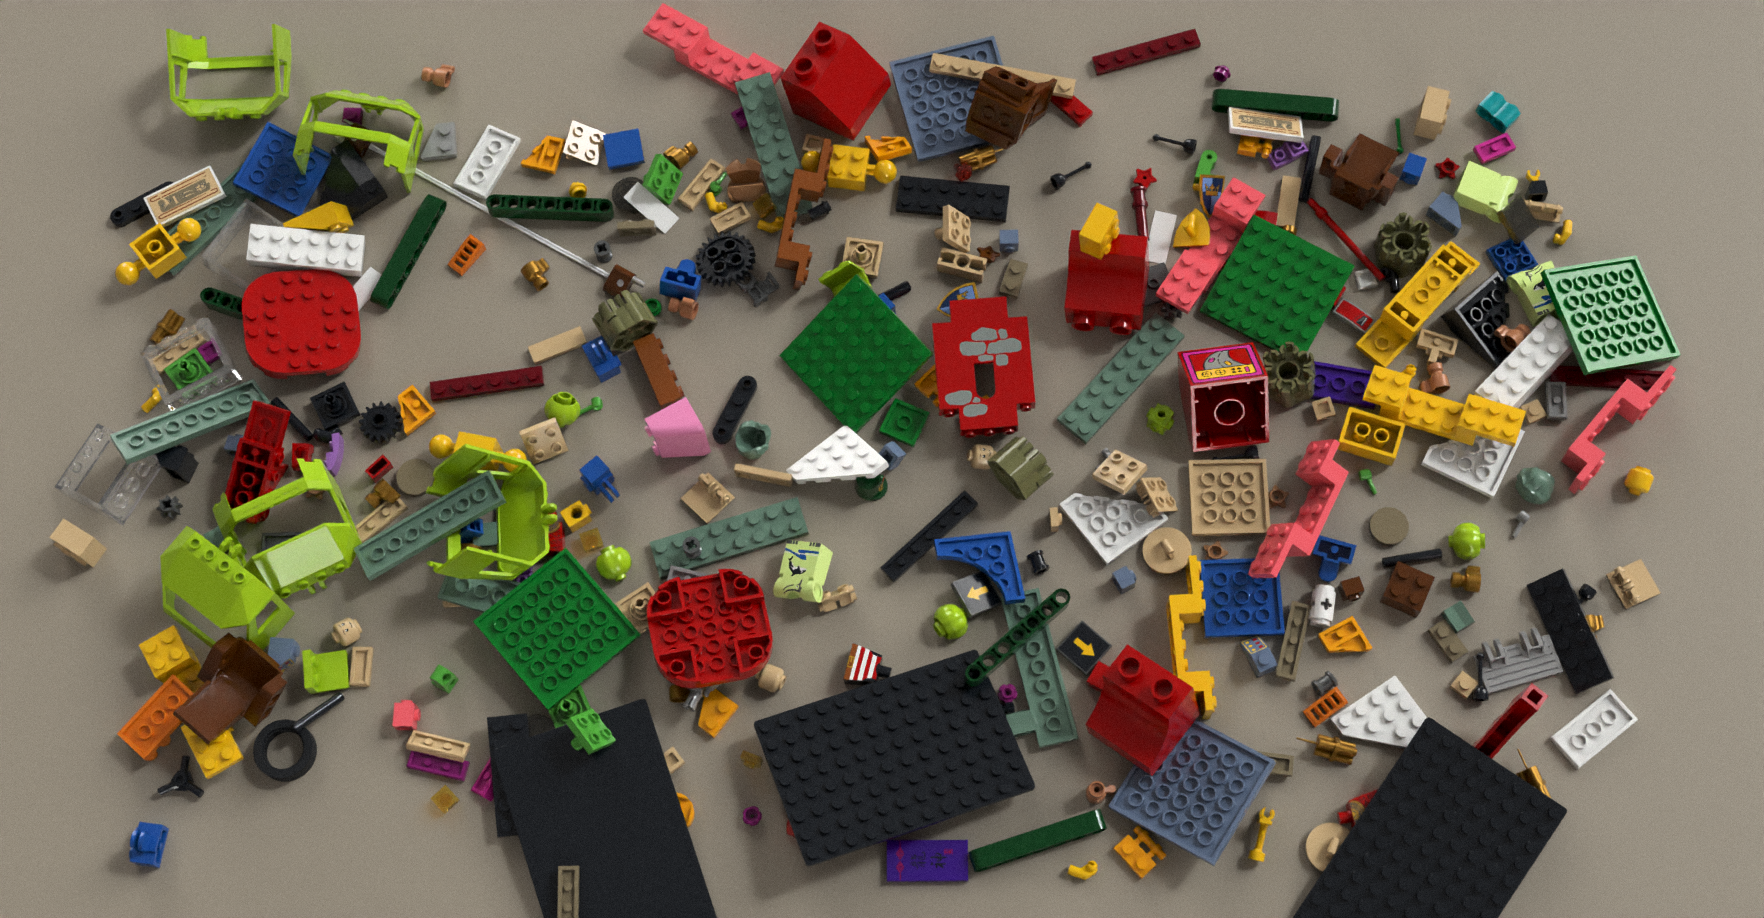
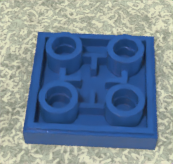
M638 128L603 135L609 170L645 163Z
M1519 234L1487 249L1485 252L1505 281L1510 275L1532 270L1538 265Z

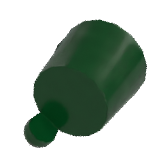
M881 474L875 478L867 479L866 476L857 477L855 480L856 493L865 500H879L885 496L888 489L887 481L884 475Z

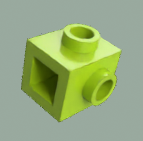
M1157 403L1155 408L1151 407L1146 415L1148 418L1146 426L1161 435H1164L1167 429L1170 430L1175 422L1172 409L1167 405Z

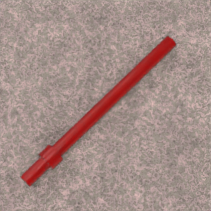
M1310 198L1307 204L1316 212L1315 215L1319 220H1323L1379 282L1384 280L1385 276L1332 220L1328 215V211L1324 207H1320L1313 198Z

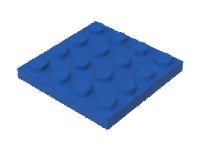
M267 122L235 177L233 185L298 217L303 214L327 172L328 166H330L332 157L330 153L312 144L314 152H310L306 174L302 175L293 157L297 136Z
M1255 558L1200 560V580H1203L1204 586L1202 599H1205L1206 611H1204L1203 616L1205 638L1284 635L1280 572L1277 578H1252L1248 573L1251 563Z

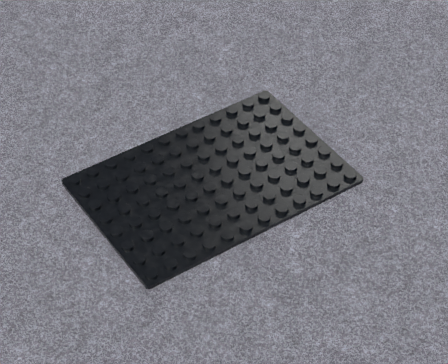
M977 650L946 658L754 722V729L807 867L1035 789L1033 778L989 676L975 687L967 685L964 680L967 667L980 657ZM970 672L968 674L971 679H977L979 677V675L976 672Z
M639 699L598 714L616 741L612 745L588 754L584 747L581 750H575L572 747L571 740L576 736L567 724L494 749L495 762L544 918H557L558 866H580L579 918H717L645 699Z
M1427 717L1293 918H1498L1567 813V809L1432 718Z

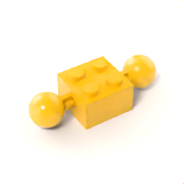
M833 144L830 163H828L830 164L827 176L828 187L865 191L867 175H872L877 181L885 184L895 179L897 175L895 164L889 160H881L876 165L870 164V149ZM808 151L803 155L801 159L803 170L816 173L819 152Z
M192 218L181 220L177 226V232L172 236L167 233L159 222L129 244L139 259L134 263L123 262L119 264L115 271L116 279L123 285H133L139 280L140 271L146 267L156 279L187 258L178 247V244L182 241L192 242L200 237L201 226L199 222Z
M461 431L458 433L456 444L443 434L434 436L429 442L430 453L438 459L447 458L464 444L527 460L525 453L520 449L513 448L503 453L496 438ZM492 459L480 470L498 471L499 464H503L507 471L512 472L518 465Z

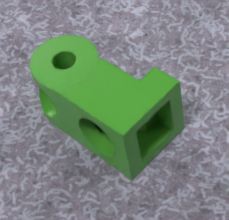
M1206 150L1202 153L1194 183H1199L1200 174L1213 175L1210 173L1215 168L1217 162V154L1214 151Z
M439 664L429 677L434 686L448 694L459 680L454 673Z

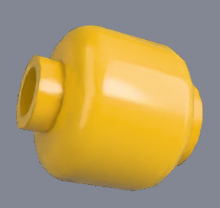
M1636 466L1629 470L1624 485L1629 488V493L1640 496L1641 493L1649 492L1654 477L1651 474V470Z

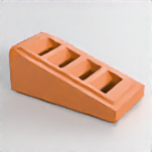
M470 234L450 260L448 266L463 276L486 250L485 245ZM464 256V257L467 258L468 260L465 261V260H463L461 257ZM460 262L463 264V267L461 268L456 263Z
M1335 687L1306 708L1303 714L1313 727L1316 728L1344 708L1348 701L1339 689ZM1331 696L1335 697L1339 705L1336 704V702L1333 700ZM1327 700L1333 709L1331 710L1324 701ZM1321 705L1327 714L1324 715L1318 706ZM1313 709L1320 717L1319 720L1311 712Z

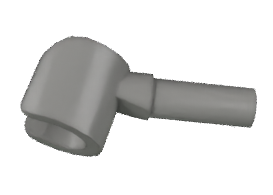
M1524 510L1516 516V519L1520 522L1512 534L1514 538L1517 537L1521 528L1529 519V515Z

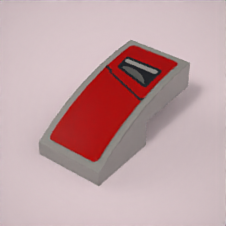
M1341 298L1331 312L1344 324L1349 323L1361 335H1364L1375 322L1371 315L1345 298Z

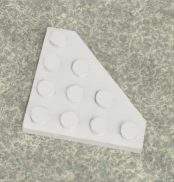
M843 426L786 471L788 474H792L793 480L797 484H806V481L821 483L831 482V479L838 478L841 481L856 480L857 477L866 476L867 479L875 478L888 468L889 465L883 457L848 426Z
M1520 429L1515 447L1477 435L1473 446L1455 440L1432 445L1429 447L1421 465L1493 499L1525 431Z
M1074 493L1059 504L1061 510L1106 565L1113 562L1154 530L1168 522V517L1163 512H1159L1160 515L1153 518L1146 509L1147 505L1137 503V501L1114 500L1108 497H1092Z
M1393 676L1332 717L1330 721L1342 737L1362 739V741L1382 743L1405 749L1427 717L1398 678Z

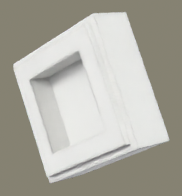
M1368 269L1354 271L1358 291L1377 287L1376 277Z

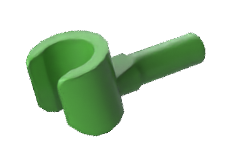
M723 172L716 182L713 181L710 184V192H713L715 196L719 195L722 191L720 184L727 176L726 172Z
M600 397L592 398V405L582 409L580 415L591 410H601L603 407L602 399Z
M1369 469L1360 470L1358 472L1360 481L1367 480L1373 495L1377 494L1372 482L1371 471Z

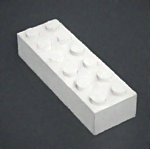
M250 224L246 260L248 266L285 270L321 269L330 270L345 276L362 277L365 235Z
M1548 314L1475 390L1474 395L1519 408L1573 351L1562 323Z

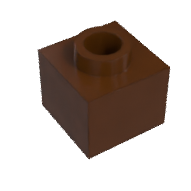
M1360 576L1341 581L1338 585L1343 601L1349 600V602L1359 600L1365 591Z

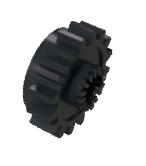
M380 401L379 406L372 403L373 408L366 407L367 413H361L364 419L359 420V423L362 425L360 430L364 432V436L369 438L371 442L375 440L379 443L385 440L389 442L390 438H395V434L401 431L399 429V426L402 425L401 415L396 407H392L390 403H387L385 406L382 401Z

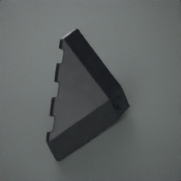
M347 139L332 148L330 154L332 158L330 166L327 168L326 185L324 191H322L320 205L322 206L330 201L346 205L351 219L354 220L387 199L388 196Z
M1498 271L1441 315V318L1450 330L1495 369L1511 354L1506 352V349L1501 344V339L1494 334V331L1501 325H1506V318L1510 317L1509 303H1505V294L1509 293V285Z

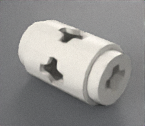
M1315 585L1311 597L1310 625L1320 628L1330 627V623L1333 621L1336 598L1334 587Z

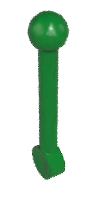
M1396 118L1395 126L1398 142L1396 151L1402 154L1404 149L1401 145L1400 118Z

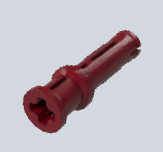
M1135 186L1130 189V193L1133 197L1132 208L1135 210L1137 236H1147L1149 241L1146 214L1148 202L1145 196L1147 188L1145 186Z

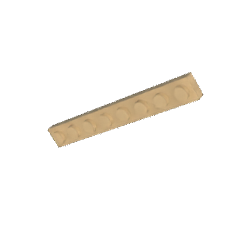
M937 53L932 55L929 69L931 73L980 82L984 71L998 66L1034 83L1047 82L1055 78L1057 83L1052 95L1069 99L1073 98L1076 79Z

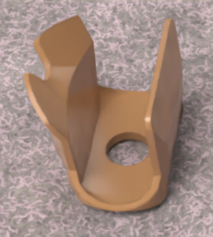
M747 158L746 163L741 164L738 159H735L726 167L727 174L731 179L728 184L727 194L732 202L759 201L764 198L766 186L760 177L761 164L756 160Z

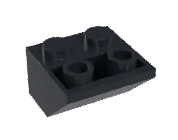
M177 445V447L174 446L156 453L160 466L172 478L190 483L199 463L194 458V455L188 452V448Z

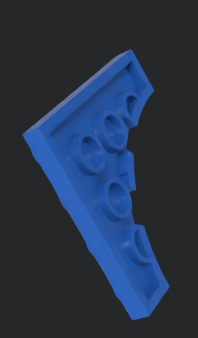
M1011 531L934 539L937 560L960 561L981 570L997 585L1004 598L1005 605L1025 602V594Z

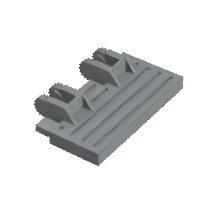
M1536 627L1532 628L1530 632L1535 646L1531 647L1527 634L1524 631L1519 632V638L1524 651H1522L1520 643L1502 647L1498 638L1494 639L1493 645L1498 656L1495 658L1488 643L1483 642L1481 645L1487 662L1484 659L1482 660V685L1487 689L1488 694L1561 674L1563 669L1549 634L1540 637L1538 629ZM1475 655V656H1473V658H1474V661H1475V663H1476V666H1475V667H1476L1477 672H1478V659L1476 658V655Z

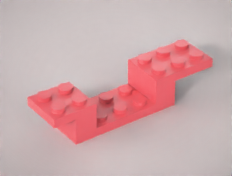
M662 3L643 29L645 35L674 50L677 62L737 95L735 82L770 72L775 86L784 73L783 68L754 52L747 59L710 39L708 27Z
M1233 177L1214 205L1212 216L1208 220L1210 227L1209 246H1192L1189 250L1185 249L1157 290L1155 296L1189 314L1201 294H1206L1231 256L1251 218L1255 215L1266 195Z
M1670 365L1648 392L1629 379L1622 384L1569 447L1561 462L1578 474L1568 490L1574 494L1579 489L1583 491L1591 478L1598 473L1605 463L1602 459L1606 453L1592 444V441L1603 430L1606 423L1616 413L1632 424L1637 419L1641 421L1648 413V410L1655 405L1659 397L1665 393L1676 378L1673 376L1677 370Z
M1337 440L1312 441L1307 446L1306 453L1298 465L1296 475L1311 485L1312 488L1308 491L1304 505L1300 508L1299 515L1294 523L1271 524L1268 528L1267 535L1259 546V552L1250 566L1248 575L1252 578H1277L1286 557L1310 556L1349 473L1332 460L1340 444Z

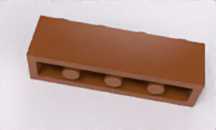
M654 333L633 341L661 409L681 400L685 395L681 386L677 387L675 383L678 379L674 370L670 371L668 367L671 363L667 354L663 355L661 351L664 348L661 339H656Z

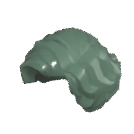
M753 420L743 422L735 435L736 448L739 454L747 459H759L769 448L768 444L772 434L769 426L754 422Z
M1538 467L1523 468L1517 474L1515 488L1519 495L1527 502L1544 504L1551 498L1555 479L1549 472L1543 471Z

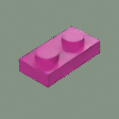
M1504 133L1474 146L1473 151L1481 164H1485L1515 151L1516 146L1508 133Z

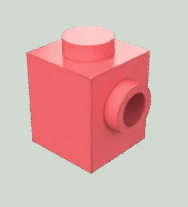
M401 700V703H394L392 726L396 730L417 731V721H420L421 710L411 700Z

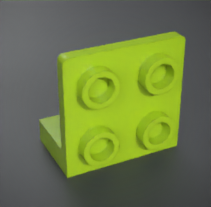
M851 261L841 262L837 268L826 271L818 279L821 284L832 290L834 297L856 274L872 288L864 269Z
M310 649L302 650L304 686L310 694L350 688L346 650L314 654Z

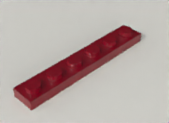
M1191 29L1093 56L1092 63L1098 76L1196 49L1201 46L1196 30Z
M542 366L432 381L430 382L431 400L436 402L545 386Z

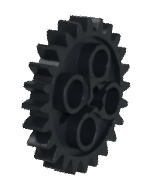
M731 231L727 235L721 232L720 237L714 234L713 240L709 237L707 238L708 244L702 243L704 249L698 248L699 254L696 255L698 272L701 274L702 279H706L708 284L712 282L714 286L719 282L721 287L725 283L730 287L733 281L737 285V279L744 281L743 275L749 276L748 270H753L752 264L756 263L753 245L749 239H745L744 235L739 237L738 232L733 236Z

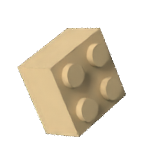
M1431 86L1427 87L1421 102L1413 135L1435 140L1437 134L1442 133L1447 119L1446 113L1451 103V99L1448 98L1450 91Z
M64 518L49 537L55 542L53 546L68 557L74 558L75 561L84 567L88 564L94 568L107 550L93 536Z

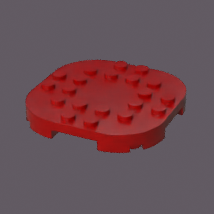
M321 269L278 271L258 277L247 287L242 298L246 353L251 364L264 372V375L276 379H288L287 376L326 373V376H331L346 370L354 359H357L361 348L357 296L350 282L340 274Z
M718 569L719 573L684 580L676 577L658 587L657 592L649 599L647 620L656 666L663 677L680 687L702 688L744 680L754 676L765 667L772 654L773 636L764 594L755 579L749 578L739 570Z

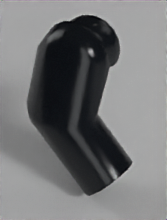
M1383 267L1380 271L1385 276L1384 280L1390 284V292H1400L1398 274L1391 269Z
M337 426L330 432L317 428L314 430L313 435L317 441L329 443L332 441L331 434L340 433L342 435L343 433Z

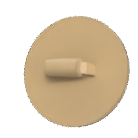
M1164 527L1154 530L1147 536L1142 552L1146 564L1152 570L1160 574H1174L1186 567L1188 556L1191 555L1192 549L1190 541L1185 534L1177 529Z
M1324 823L1314 828L1306 841V854L1310 863L1316 869L1323 872L1350 831L1337 823Z

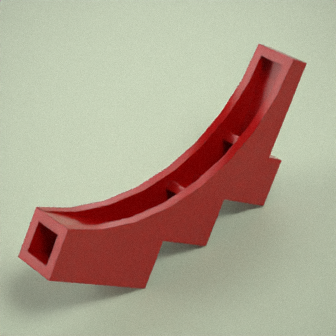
M1531 683L1511 701L1506 710L1493 721L1484 735L1472 746L1493 759L1520 727L1539 710L1548 698V695Z

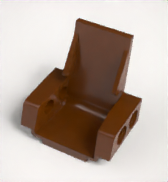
M998 66L984 71L967 116L965 132L1003 149H1009L1017 144L1031 124L1045 116L1057 79L1053 78L1047 82L1034 83Z
M1359 133L1345 154L1343 161V149L1332 144L1329 146L1323 156L1319 174L1331 179L1329 195L1361 211L1366 203L1368 204L1371 200L1386 206L1399 177L1389 173L1399 152Z
M228 632L212 646L197 675L204 684L183 705L177 708L173 715L209 745L243 717L254 727L260 724L271 714L287 682L281 677L283 672L279 669L280 665L252 640L247 642L243 637L235 638Z

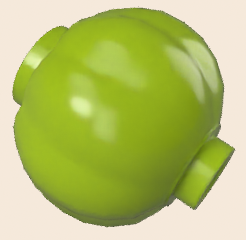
M559 392L552 395L544 407L546 417L548 419L555 417L559 428L573 424L581 411L578 401L568 392Z
M1462 523L1454 529L1452 536H1448L1449 547H1453L1455 554L1459 558L1465 560L1474 559L1480 555V549H1485V533H1480V528L1473 523Z
M614 545L600 551L601 555L596 560V568L599 574L605 579H615L616 582L627 578L626 574L632 565L629 552L622 547L615 548Z
M945 604L936 610L933 628L941 638L944 636L949 640L959 639L967 632L968 616L963 607L959 608L954 604Z

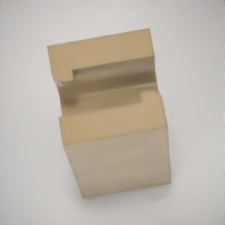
M944 247L941 249V258L937 262L938 272L981 283L984 277L983 270L986 271L987 268L986 258ZM944 259L953 261V263H947L942 261H944ZM959 263H965L966 266H965V267H959L958 264H959ZM971 267L982 268V270L977 271L971 269Z

